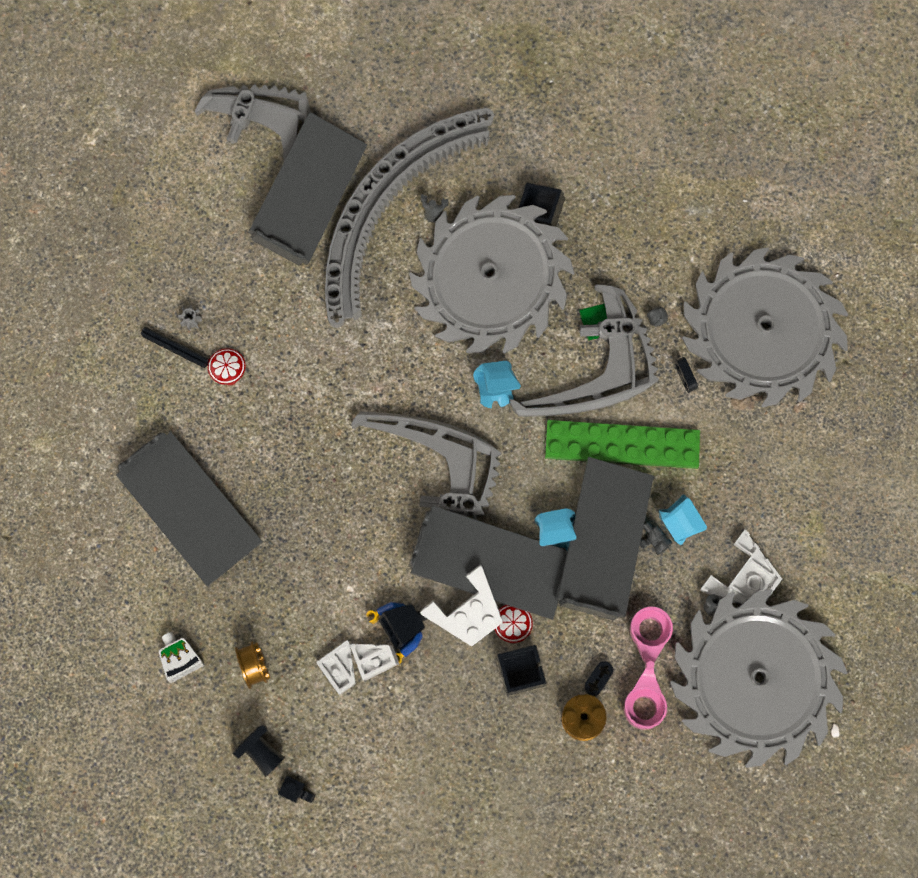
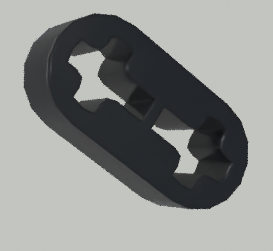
M682 357L675 360L676 370L686 391L689 393L697 390L696 379L686 358Z
M602 661L595 667L584 685L586 694L595 697L601 693L613 674V667L609 662ZM604 666H607L609 674H604L602 678L598 677L601 673L599 667L604 668ZM595 680H598L599 683L596 687L599 690L590 692L588 684H593Z

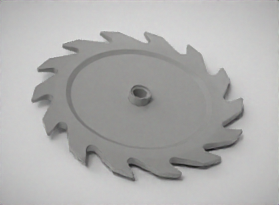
M515 195L499 196L482 210H476L480 199L479 196H476L464 203L453 223H448L446 211L441 214L435 222L434 244L432 247H427L422 238L419 239L416 253L425 274L422 277H418L410 272L409 276L412 287L429 300V305L427 307L415 306V310L424 320L447 325L445 331L435 334V337L450 343L474 338V343L466 350L467 353H481L501 338H505L506 342L502 351L505 354L518 347L530 325H535L537 338H540L548 327L550 302L555 300L562 310L565 308L567 294L558 273L561 270L572 275L575 273L571 259L555 248L553 243L556 240L568 241V237L558 227L535 222L537 217L547 213L545 209L531 205L508 210L507 207L516 198ZM490 271H495L493 276H487Z
M768 247L754 250L740 266L733 265V253L731 252L720 261L714 283H709L704 272H701L695 285L700 308L694 309L686 301L684 302V318L696 332L698 339L682 337L689 352L711 364L710 368L697 369L700 375L708 381L734 383L736 388L726 393L725 397L742 400L757 393L765 392L767 398L763 402L762 408L777 405L788 391L794 387L799 391L798 402H801L812 393L818 370H822L827 381L831 382L836 370L832 344H837L845 352L848 351L847 335L832 317V314L847 317L848 313L841 301L819 289V286L831 285L833 281L822 273L797 271L794 266L804 261V257L787 255L771 262H766L764 256L769 250ZM761 324H767L769 329H764Z
M772 589L756 591L739 608L733 607L734 592H730L719 600L709 625L704 623L701 610H698L690 623L692 651L686 652L679 642H676L675 660L687 679V684L681 686L673 681L670 684L675 697L697 713L696 719H682V722L693 733L720 738V743L709 749L708 752L726 757L750 750L752 756L745 764V768L763 765L780 748H784L786 751L784 765L789 764L799 757L809 731L814 733L817 745L820 746L828 733L826 705L831 703L839 713H842L843 696L830 673L831 670L835 669L843 674H847V670L842 658L820 643L821 637H834L835 634L824 623L798 619L797 613L809 607L808 604L791 600L775 606H767L766 599L772 593ZM757 672L763 676L761 683H757L755 680Z

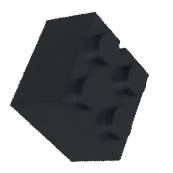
M526 183L518 208L534 205L545 209L547 213L537 217L535 222L556 227L565 197L561 189Z
M536 645L497 654V661L507 696L546 686L542 666L536 668L541 662Z

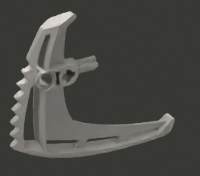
M255 84L251 89L243 85L240 90L235 86L209 90L195 109L197 116L205 110L232 115L230 121L232 127L227 137V141H230L232 144L238 142L242 129H245L250 124V121L271 129L281 137L283 163L297 137L298 120L305 122L309 112H311L305 92L298 95L295 89L288 93L286 87L278 91L276 86L268 89L266 85L259 89ZM254 96H272L295 100L299 102V111L273 102L256 99ZM245 100H251L249 103H243Z
M595 285L594 290L603 296L607 319L603 322H598V325H580V337L598 336L599 339L609 341V358L604 374L582 386L551 396L519 403L511 399L510 406L518 417L554 416L597 410L626 401L658 382L659 378L654 375L658 368L651 365L656 361V358L650 355L654 348L647 345L651 338L644 336L647 328L640 327L642 319L635 318L637 309L622 289L614 286ZM620 296L623 298L631 318L626 317ZM628 326L632 331L625 332L622 327ZM634 333L639 336L648 368V378L635 381V361L632 344ZM631 383V389L607 397H603L600 394ZM587 396H592L595 399L572 405H565L563 403ZM548 404H554L556 406L545 408H526L531 406H540Z
M361 411L352 421V429L364 426L401 436L420 443L446 458L451 478L450 493L440 494V497L421 496L420 507L431 508L435 506L465 517L472 515L474 520H477L476 517L484 516L481 507L489 506L486 498L493 496L490 488L496 486L492 478L499 475L494 470V468L500 465V462L496 459L501 455L499 450L471 432L439 421L380 412ZM368 420L394 422L398 424L388 425L382 423L369 422ZM413 425L437 432L434 435L405 428V426ZM447 434L473 444V449L442 437ZM477 451L491 456L489 474L480 501H477L473 496ZM448 500L452 501L451 507L446 505ZM470 501L474 506L471 509H466L463 504Z

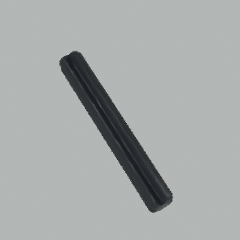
M144 327L141 331L143 338L203 368H206L209 359L170 338L148 327Z

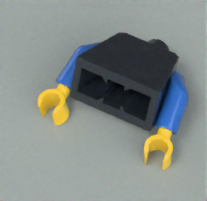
M389 602L378 608L376 612L368 611L366 616L375 615L374 619L369 621L371 624H375L379 620L396 651L400 650L399 653L395 654L400 657L399 664H401L403 657H407L418 647L423 637L422 631L425 629L423 621L427 620V618L421 615L420 610L416 611L412 604L405 605L404 603Z

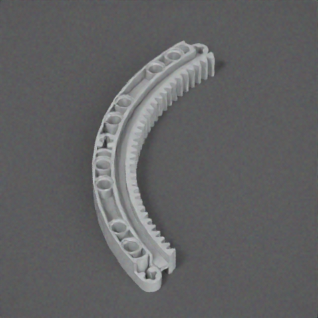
M482 108L460 113L420 130L394 147L360 182L342 212L329 249L326 267L325 300L328 322L332 327H342L345 319L354 318V320H358L362 316L359 282L362 262L364 261L363 256H365V249H367V243H369V236H372V230H375L378 218L382 217L381 212L384 213L385 207H389V201L393 202V196H398V190L403 191V186H408L407 180L412 182L413 176L418 177V172L424 173V168L429 169V164L435 166V160L441 162V157L448 159V154L453 157L454 151L460 154L461 149L466 152L468 146L474 149L475 144L479 148L481 143L488 146L490 133L487 127L494 121V113L491 109ZM483 115H487L488 120H485ZM458 124H464L465 126H463V127H458L457 125H458ZM442 131L444 134L439 135L437 132ZM398 155L405 156L402 159L397 158ZM382 169L389 170L386 173L380 172ZM355 208L359 210L356 213L351 212V210ZM345 227L350 228L347 232L341 231ZM332 272H339L338 276H331L330 274ZM334 292L339 294L335 298L330 297V294ZM334 315L340 317L339 322H335Z

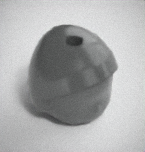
M655 307L647 313L649 322L654 327L662 326L668 321V314L663 307Z
M711 594L706 598L703 609L709 616L713 617L719 600L723 598L722 596Z

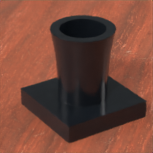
M261 723L232 754L239 759L246 753L257 765L264 777H267L285 759V756L276 751L261 737L267 731Z

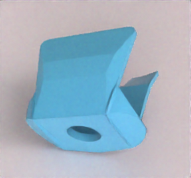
M509 361L483 363L473 373L474 380L479 387L480 404L487 408H492L494 401H497L500 407L509 404L511 399L514 400L511 390L520 389L521 387Z
M684 494L668 509H660L658 511L659 518L663 521L673 540L679 545H682L687 537L707 529L705 522L692 501Z
M565 508L538 514L535 517V523L540 528L539 544L541 546L552 545L558 548H565L568 551L569 542L576 539L573 529L575 512Z

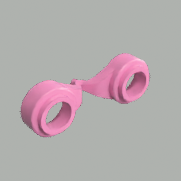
M657 607L641 609L635 614L630 624L631 638L637 645L639 653L646 664V669L633 690L626 697L623 709L627 721L632 726L642 730L652 729L659 725L667 713V702L656 680L654 663L664 645L671 638L673 624L669 615ZM646 619L658 622L661 627L660 637L656 640H647L642 637L639 630L640 623ZM645 697L654 703L656 711L651 719L643 720L635 715L633 705L637 699Z

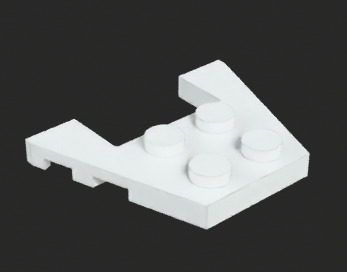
M744 530L734 543L736 547L750 556L740 572L728 587L711 575L700 589L704 593L716 594L722 597L733 591V603L742 605L756 591L770 589L774 591L782 578L770 561L762 554L759 546L751 539L748 531Z
M481 564L467 574V578L478 592L458 608L446 615L435 600H433L420 610L421 615L470 646L476 644L503 623Z

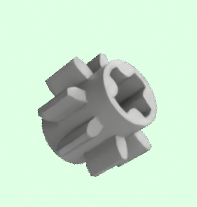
M192 306L187 309L182 308V315H178V318L183 320L180 323L181 326H187L189 331L194 327L199 328L198 323L203 321L202 317L198 316L200 315L199 309L194 311Z

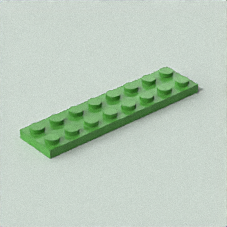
M547 420L545 459L587 462V458L591 457L616 464L699 468L700 430Z

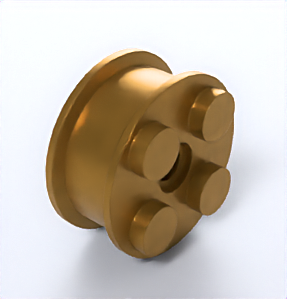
M251 641V645L241 649L235 647L236 656L248 688L251 689V685L262 681L268 683L267 680L270 679V674L265 666V659L258 642L254 643Z
M581 694L571 698L566 703L562 712L564 730L569 736L579 741H589L596 738L602 732L607 720L606 710L602 702L588 694ZM585 715L587 720L583 721L580 716Z

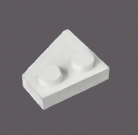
M348 640L316 662L339 696L356 684Z
M350 645L363 680H368L399 664L394 648L391 645Z

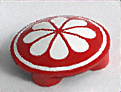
M233 349L218 350L211 356L208 362L210 377L215 382L223 385H234L241 379L246 368L243 356Z
M508 605L499 609L503 623L494 629L498 637L511 644L526 639L533 627L531 614Z

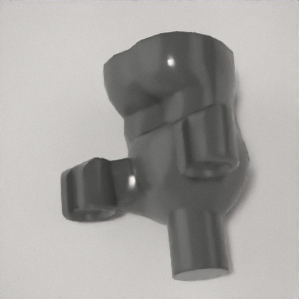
M422 194L420 196L422 206L425 209L426 220L435 223L441 216L444 208L448 206L449 200L443 198L441 205H439L435 200H430L427 203V195L424 196Z
M649 522L644 525L643 528L647 531L648 536L640 542L642 549L652 544L656 554L660 555L673 544L665 536L661 528L657 526L653 528Z

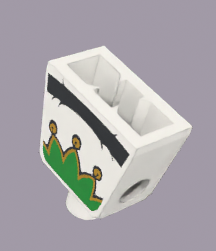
M173 632L162 636L166 647L159 650V655L168 682L173 683L205 666L185 638L176 640Z

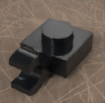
M288 776L285 777L278 792V795L295 803L301 798L312 804L315 799L313 794L303 790L305 784Z

